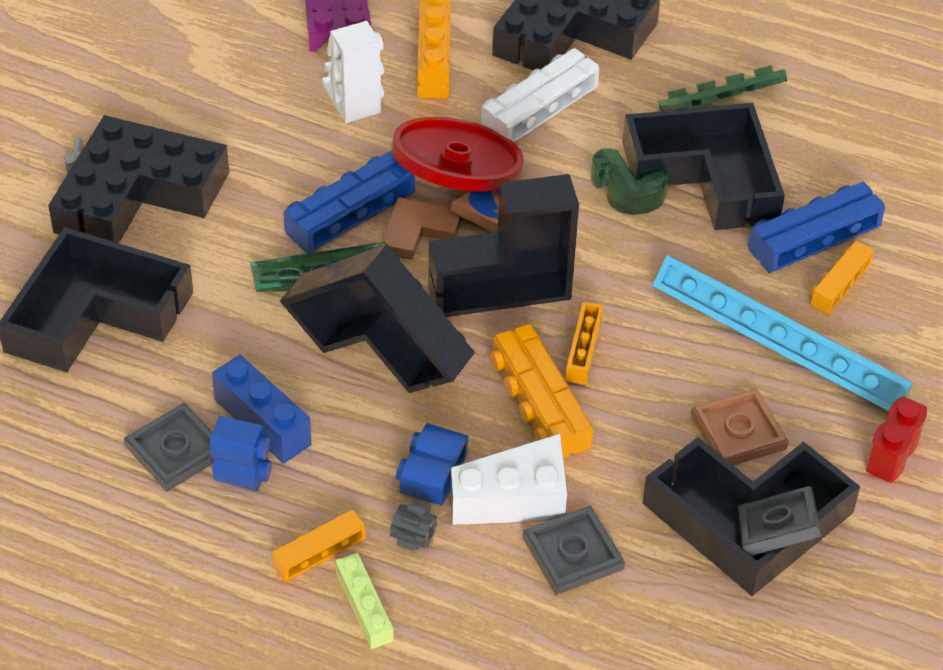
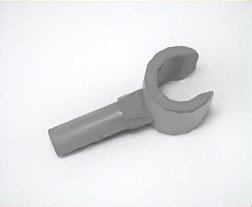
M80 137L74 140L73 153L64 155L67 173L82 151L83 140Z

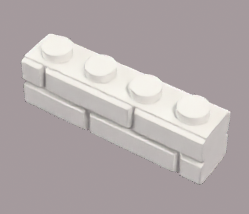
M575 48L564 55L558 54L552 59L550 64L541 70H533L524 81L519 84H511L505 93L496 99H488L481 108L480 125L489 127L515 142L597 88L600 68L597 63L590 58H585V55Z

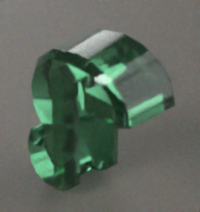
M603 148L594 153L592 158L591 181L596 188L608 186L607 200L610 206L618 212L630 215L644 214L654 211L663 205L667 197L669 181L667 171L663 170L645 175L642 179L636 180L618 150Z

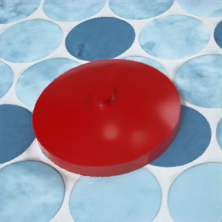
M422 117L406 121L394 131L391 145L393 157L408 172L440 186L466 191L498 190L500 183L518 180L524 160L519 147L509 138L507 139L495 130L474 122L448 117Z

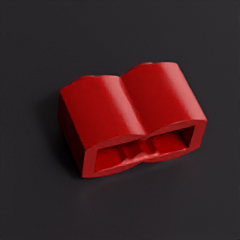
M904 396L893 402L886 422L881 424L874 434L866 464L867 473L889 483L895 481L902 474L907 457L916 450L927 416V406Z

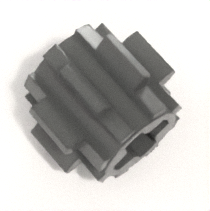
M417 502L399 505L390 526V536L398 539L396 545L414 551L415 548L421 547L425 549V547L429 546L437 527V516L429 513L431 507Z

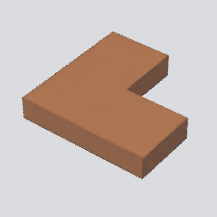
M398 197L380 246L387 244L398 256L413 259L421 235L440 239L456 238L462 217L451 212V207Z

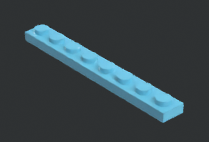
M666 256L653 282V287L889 411L895 400L902 396L907 397L914 382L673 256Z

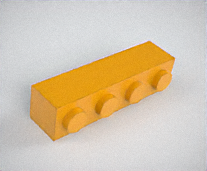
M855 241L851 247L847 246L841 259H836L830 272L826 271L819 285L815 284L810 292V296H812L810 305L829 315L871 265L874 249L858 241Z
M582 302L566 366L565 381L583 385L588 383L603 321L604 305Z
M353 509L346 513H341L326 524H320L311 532L302 534L294 541L276 548L275 551L271 552L272 565L284 582H287L365 540L366 526Z

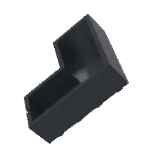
M514 0L493 27L492 56L517 65L520 62L521 38H524L523 67L530 70H541L550 64L556 55H564L576 39L632 60L658 24L660 0Z
M754 103L625 114L622 143L635 189L700 183L714 230L744 227L745 222H749L751 227L760 220L766 219L769 221L781 216L785 194Z
M104 115L48 205L53 233L59 235L64 227L83 232L81 212L83 213L86 234L119 243L142 203L205 218L229 175L227 145Z
M570 174L500 183L498 232L429 241L430 267L428 272V289L431 299L443 310L446 317L571 300L579 202Z
M64 227L0 320V340L3 353L68 372L99 322L163 342L177 320L176 314H181L193 294L191 267L186 263Z
M387 244L302 274L280 300L282 305L323 353L366 341L408 393L427 389L431 385L434 387L453 382L475 354L474 350L466 342L465 337L456 330L444 315L443 310L434 303L422 288L421 283L413 277L400 261L397 253L391 250Z
M697 437L675 454L674 462L668 459L646 476L642 504L747 593L754 596L854 513L860 486L805 442H802L756 480L752 481L702 439ZM811 486L815 497L822 537L753 556L749 555L742 546L738 506Z

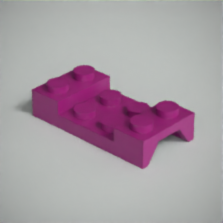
M305 0L310 52H316L330 37V31L368 21L371 26L367 0Z

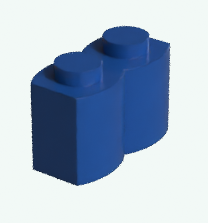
M219 416L210 437V453L213 458V477L215 481L256 491L259 490L262 482L268 481L272 470V461L267 458L270 438L266 437L263 425Z
M430 423L424 426L421 433L415 432L410 444V455L408 459H401L396 472V479L400 480V493L442 506L451 490V468L462 465L466 459L469 436Z

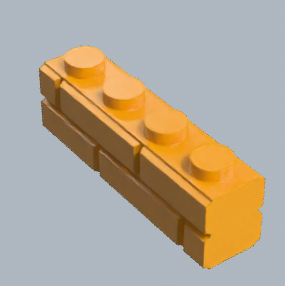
M420 0L417 97L421 99L449 98L451 0Z
M531 324L515 328L514 331L508 330L496 334L493 338V351L489 353L492 367L496 372L502 371L508 395L510 397L516 396L519 401V411L525 423L531 422L535 429V441L560 434L563 458L570 456L571 453L577 454L589 450L592 446L594 428Z

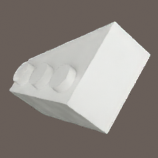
M368 21L330 31L327 54L328 57H332L330 62L324 64L325 72L329 71L328 77L322 78L321 84L345 123L381 113V99L384 98L381 75L384 74V68L380 59V51H383L384 46L379 32H374Z
M560 434L452 467L450 496L453 525L549 521L565 515L567 489Z

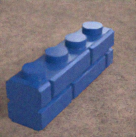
M391 151L381 157L375 156L365 166L354 172H346L340 180L328 187L322 186L318 188L312 196L301 202L295 201L283 211L284 230L294 242L298 243L302 250L309 254L394 205L398 197L406 198L415 192V175L404 169L395 160Z
M864 181L851 187L844 185L836 193L827 197H815L803 207L798 209L789 208L781 216L769 221L766 219L758 221L751 228L748 248L751 254L757 260H760V264L768 273H772L880 227L885 204L876 194L873 195V191Z

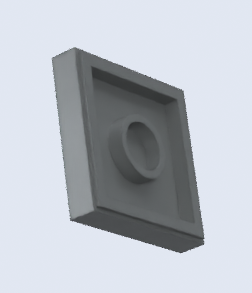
M185 403L180 404L124 438L125 447L166 492L213 464V458L210 453L212 431Z
M811 486L738 506L742 546L751 556L822 537L815 497Z
M591 505L523 530V540L555 595L624 570L625 561Z

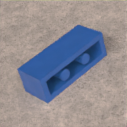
M241 354L212 372L215 401L233 418L263 425L266 437L270 438L269 451L280 462L286 463L312 445L310 417Z

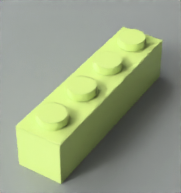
M356 553L335 560L336 575L370 649L394 642L393 626L359 554Z

